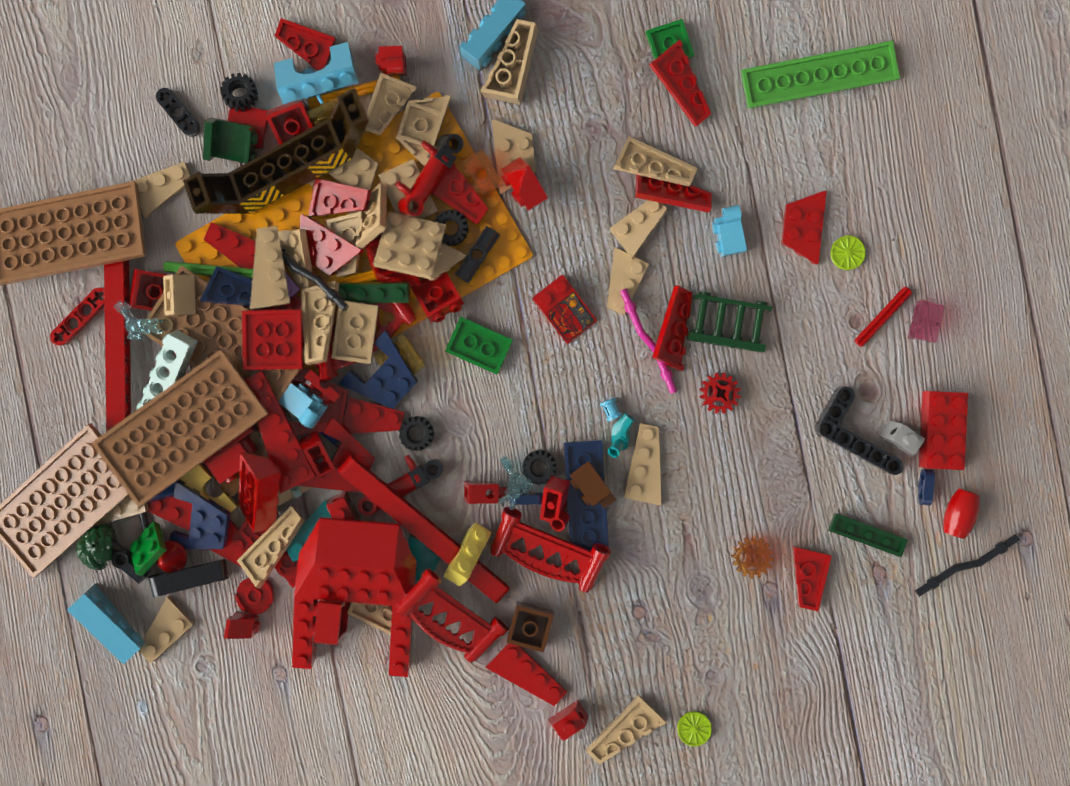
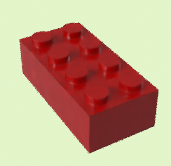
M922 391L920 436L925 438V441L919 448L918 467L965 470L968 393Z

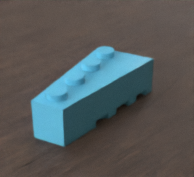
M498 0L491 9L492 14L485 15L479 25L480 28L478 30L473 29L469 34L468 42L463 41L459 46L462 58L478 70H481L482 67L486 68L492 59L491 55L494 51L498 52L502 47V41L506 36L508 37L516 19L522 20L526 15V3L522 0Z
M96 584L89 588L67 609L122 664L127 662L145 643L142 636L131 627Z

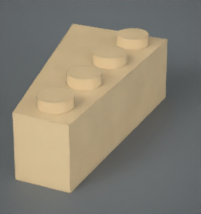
M516 19L505 41L506 44L499 53L497 61L480 91L484 98L521 105L538 34L536 23Z

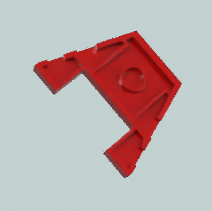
M303 367L294 381L305 383L307 380L304 376L310 370ZM321 379L328 387L336 391L340 397L334 403L331 401L326 403L323 400V403L328 407L312 429L304 426L302 423L289 421L296 436L311 434L316 431L317 433L324 432L331 417L335 418L342 426L348 391L328 380ZM316 388L314 390H309L311 394H316L318 396L321 394V392Z
M331 417L324 430V434L341 441L331 460L336 470L320 478L315 476L299 484V486L359 492L355 486L340 475L337 469L350 455L370 469L375 457L342 427L335 418Z

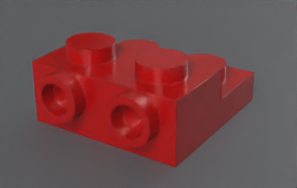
M447 272L442 273L434 281L425 278L420 281L419 287H411L431 323L443 321L446 314L460 311L462 305L465 304Z

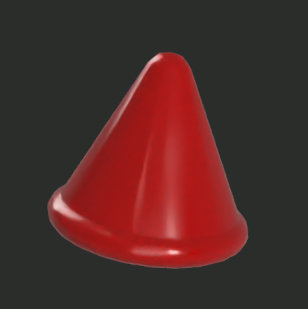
M166 541V551L156 561L157 565L166 572L183 569L187 563L185 548L178 542Z

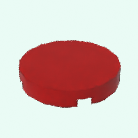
M246 578L238 585L235 599L242 611L258 615L271 607L275 592L268 580L259 589L255 587L250 578Z

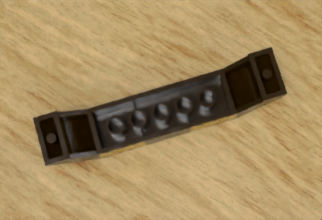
M355 87L337 96L338 102L329 119L229 173L203 174L199 171L184 179L183 183L193 212L195 214H251L352 160L369 122Z

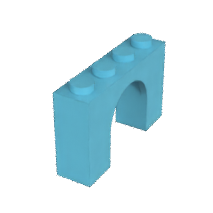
M345 42L329 47L331 53L330 63L315 73H298L293 58L274 63L276 88L283 104L359 83L349 43Z

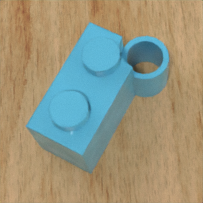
M739 205L725 207L722 209L723 217L715 218L714 223H712L713 233L717 234L718 239L716 249L718 253H721V257L747 251L741 223Z
M290 383L279 403L295 415L300 423L312 429L313 426H316L328 406L323 403V399L320 396L311 394L309 392L310 389L306 385Z

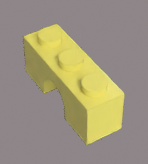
M202 463L180 478L186 482L185 485L190 489L195 488L200 492L201 496L207 500L215 501L228 511L232 512L238 507V504L227 492H224L219 497H211L207 494L206 484L213 476Z
M475 522L465 533L460 543L461 548L455 558L451 560L443 577L459 587L466 582L492 532Z

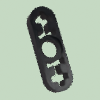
M168 88L159 89L156 93L157 102L180 130L189 137L198 135L200 132L199 123L177 96ZM163 95H169L168 98L173 104L170 105L163 100ZM180 107L183 109V114L181 117L176 118L173 112L176 108ZM187 120L193 125L194 130H187L188 126L183 121Z

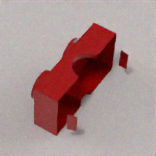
M312 370L304 376L307 380L305 384L312 390L315 388L321 392L319 396L326 403L330 401L334 403L340 397L336 391L328 387Z

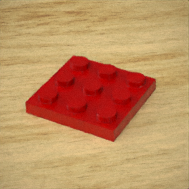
M302 310L242 311L243 370L303 369Z

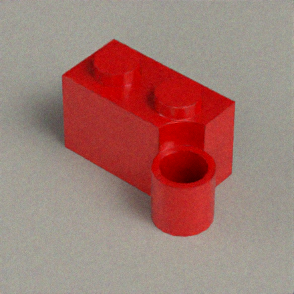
M402 45L378 46L379 53H375L378 69L388 76L395 74L407 76L406 55Z
M248 437L212 460L207 466L220 484L224 482L229 484L238 478L236 474L240 472V453L254 454L259 449L251 438Z
M551 476L544 487L540 519L550 522L551 527L555 531H562L570 520L569 514L564 511L567 504L570 481Z

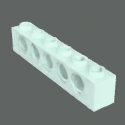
M179 330L168 333L164 337V346L156 357L157 364L150 372L149 377L151 379L143 390L144 396L138 403L137 410L184 376L198 342L197 340Z

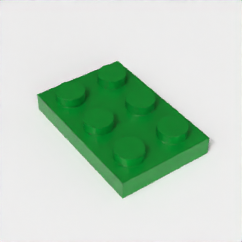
M460 317L445 352L498 375L513 340Z

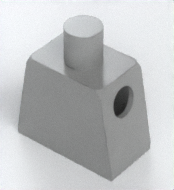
M889 420L879 435L908 456L915 455L925 441V438L904 424Z

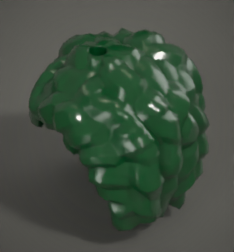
M107 524L88 530L81 537V540L77 542V558L89 569L99 571L105 569L107 561L112 559V537L115 534V530Z

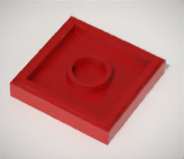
M234 107L232 110L230 109L227 121L256 126L258 142L255 148L263 149L268 124L266 118L268 110L253 107L249 110L245 107V111H241V108L235 111Z

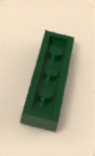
M338 282V293L344 301L355 303H409L411 301L409 282Z
M834 513L828 528L830 532L901 558L908 539Z

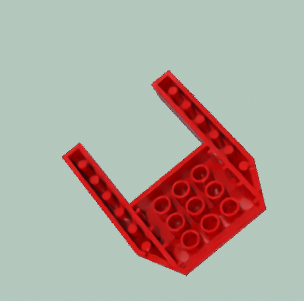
M320 517L299 552L294 592L292 668L312 669L316 659V642H313L314 636H311L312 625L316 623V616H313L315 604H318V600L392 606L388 676L408 677L411 666L413 618L410 614L402 617L395 608L402 598L415 586L417 561L409 549V544L406 538H404L399 524Z

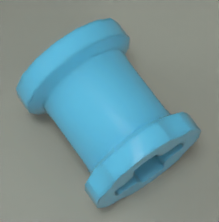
M616 397L600 403V406L604 408L607 415V421L623 415L622 412H619L615 402Z

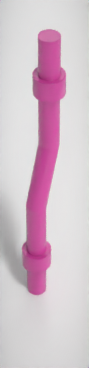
M627 288L621 290L620 293L625 303L626 313H629L639 337L654 353L656 343L644 331L636 312L635 302H632ZM656 360L661 370V378L663 381L665 380L670 394L677 392L672 379L671 369H668L666 364Z

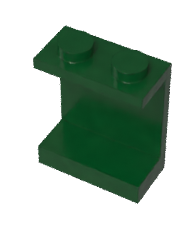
M209 118L204 123L202 159L211 161L216 157L246 164L257 158V152H255V145L258 142L256 126Z

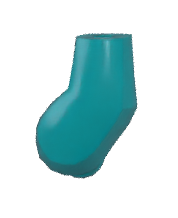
M624 413L613 425L612 445L608 449V454L613 458L618 457L620 452L629 446V430L635 419L628 413Z

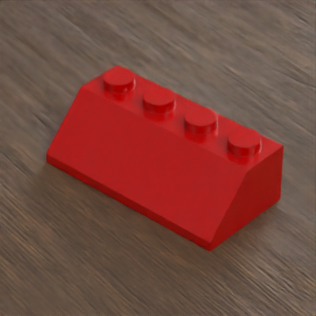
M242 452L240 453L238 507L253 532L256 533L270 528L275 523L276 517H278L277 505L279 504L278 491H280L279 478H281V471L278 466L274 465L271 459Z

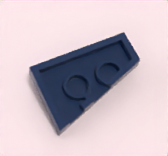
M216 266L200 300L201 302L250 306L253 280Z

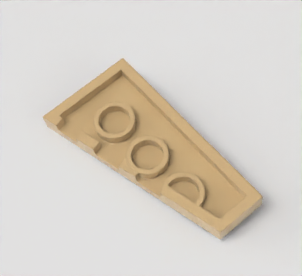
M628 136L613 169L690 187L698 168Z
M278 227L257 228L250 310L290 304Z
M290 506L237 560L256 588L261 589L305 522L304 518L293 506Z

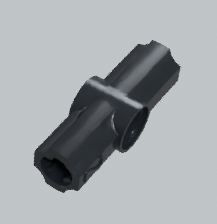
M486 226L475 244L470 248L468 255L455 275L469 284L482 263L486 260L500 234ZM476 250L483 252V256L479 260L472 257L473 252Z
M113 538L111 559L113 566L122 569L134 581L140 584L150 574L151 570L148 569L143 576L137 575L130 549L124 548ZM121 554L126 557L125 563L120 559Z

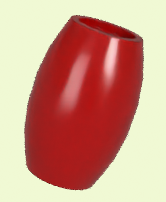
M958 488L947 504L943 519V532L965 539L976 524L980 510V495Z

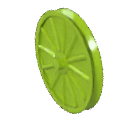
M850 235L838 238L833 243L830 251L833 263L843 270H852L859 267L866 255L862 241Z
M691 711L680 718L677 724V732L685 744L696 747L708 741L711 736L712 726L709 719L703 713Z

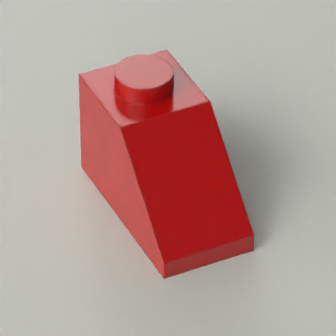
M235 612L226 621L224 639L252 638L260 630L261 622L258 621L259 615Z

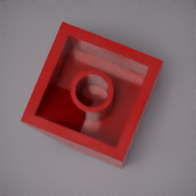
M521 157L500 169L503 173V176H501L503 182L507 187L510 185L513 190L511 195L520 207L524 206L529 211L548 199L531 167Z

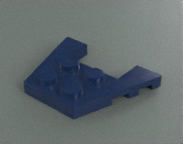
M386 329L374 344L388 356V359L367 382L351 369L339 384L393 409L413 388L418 379L407 361L403 359L399 352L400 349L397 344H394L390 337V332Z
M179 479L175 482L174 498L192 503L190 531L188 535L174 530L170 533V541L180 543L185 549H224L227 546L231 512L215 501L207 500L200 495L198 490L195 488L190 489L185 485L186 482Z

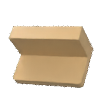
M163 276L165 315L196 314L194 276Z

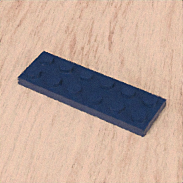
M602 440L564 442L566 480H572L570 474L589 461L605 483ZM570 483L567 497L568 514L570 516V542L590 551L595 543L603 544L609 548L607 510L600 503L594 507L591 504L587 506L581 498L584 495L580 489L575 490Z

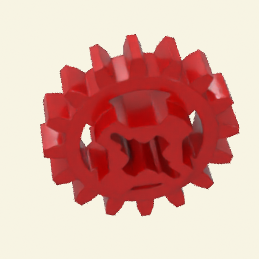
M714 373V378L708 375V382H701L704 388H699V391L703 392V395H700L699 398L705 400L702 403L703 406L709 405L708 411L714 408V413L718 414L719 410H721L722 414H725L726 408L732 411L731 405H738L735 400L736 398H741L740 395H737L741 388L735 387L738 381L732 382V375L726 378V373H722L720 377L718 373ZM717 380L727 382V384L722 386L717 382ZM709 386H710V387H711V393H710V395L708 396L707 392H708V388H709ZM717 388L724 391L722 393L723 397L716 396L718 393ZM732 390V397L729 399V392ZM720 401L723 406H716L713 402Z

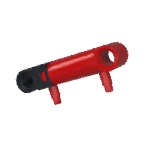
M441 135L438 139V146L434 147L426 141L421 143V146L429 153L427 156L429 160L411 188L400 181H397L395 184L406 195L398 203V209L401 214L419 216L423 212L424 203L446 169L451 168L457 157L453 154L459 153L463 148V140L460 135ZM450 140H451V142H452L451 148L449 147V141H450ZM410 202H412L413 208L411 211L409 209Z
M407 455L404 458L410 471L388 483V485L404 497L430 483V479L440 477L444 471L443 463L438 459H431L424 465V468L422 465L417 467L410 455ZM430 464L438 466L439 471L437 474L430 473ZM367 496L363 497L358 503V510L364 516H370L381 510ZM365 501L373 503L372 510L365 509Z

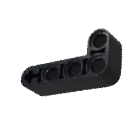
M220 559L179 571L149 576L152 596L159 597L229 578L225 559Z

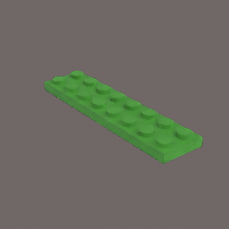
M893 40L741 70L748 109L900 79Z

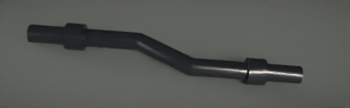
M281 246L283 262L292 271L313 281L326 294V297L342 311L348 309L349 305L335 289H332L320 276L298 265Z
M1014 534L1004 542L1000 541L994 545L995 548L980 558L952 565L936 577L932 576L926 580L927 583L916 589L915 593L920 597L929 590L939 587L941 582L956 572L981 567L997 555L1007 552L1008 548L1020 541V539Z

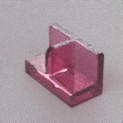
M923 300L917 301L907 339L936 343L945 306Z

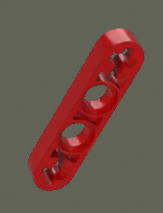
M98 287L93 289L51 332L50 340L53 344L58 346L67 345L104 308V299L97 300L99 298L98 292L104 293V288ZM87 304L92 307V312L89 315L83 313V307ZM73 318L78 320V326L75 329H72L69 325L70 320ZM66 330L71 332V334L66 332L62 336V338L64 339L63 341L58 340V333L63 334Z

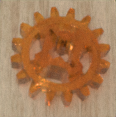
M752 536L750 541L747 537H744V543L738 541L740 546L733 547L736 554H731V557L736 560L732 564L738 565L736 571H742V576L744 577L749 574V577L753 579L754 574H756L758 578H761V572L767 574L766 568H772L769 561H774V558L770 556L773 550H767L770 545L768 543L763 544L764 540L761 538L757 541L756 537ZM757 545L758 547L753 549L749 548L748 546ZM743 551V559L740 560V556ZM748 552L755 555L754 557L757 563L751 560V557ZM765 555L764 562L762 563V556ZM751 566L757 567V569H754V570H750V569H746V568H749V567H751Z

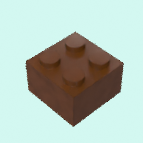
M517 601L506 643L544 653L554 611Z

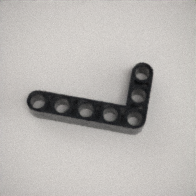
M847 386L836 388L815 424L816 434L885 473L892 475L900 474L903 471L904 465L899 458L840 426L854 401L855 392L851 387ZM843 390L848 393L845 400L841 399L840 396ZM833 407L838 409V415L835 417L831 414ZM827 423L829 431L824 434L822 426ZM841 433H844L846 439L840 443L838 437ZM858 442L862 444L860 452H857L855 449ZM877 451L879 458L877 461H873L872 455ZM891 461H894L895 468L891 471L889 469V463Z

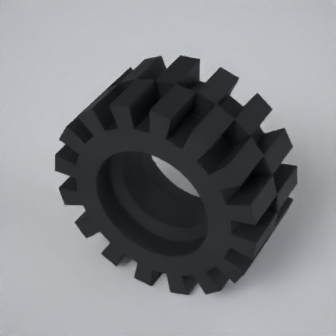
M234 73L231 74L232 78L227 76L225 78L226 82L222 81L221 83L223 87H220L225 104L231 110L234 107L235 111H238L239 108H241V111H245V107L248 110L251 109L250 104L254 106L256 104L255 100H258V91L251 77L248 78L247 74H244L242 77L241 73H237L236 77ZM237 88H245L247 90L246 94L240 97L233 96L232 92Z
M448 210L446 212L442 211L440 215L436 216L437 218L434 222L445 224L448 221H454L458 225L457 233L454 235L444 234L442 243L448 246H456L466 239L468 224L461 213H458L456 210Z
M415 416L406 419L399 429L401 444L411 451H421L427 448L434 439L433 425L424 417ZM414 426H419L424 431V437L420 441H414L410 438L409 432Z
M535 450L525 457L522 467L523 474L532 484L545 485L551 476L556 475V461L549 452ZM537 460H543L547 464V470L542 475L535 474L532 470V465Z

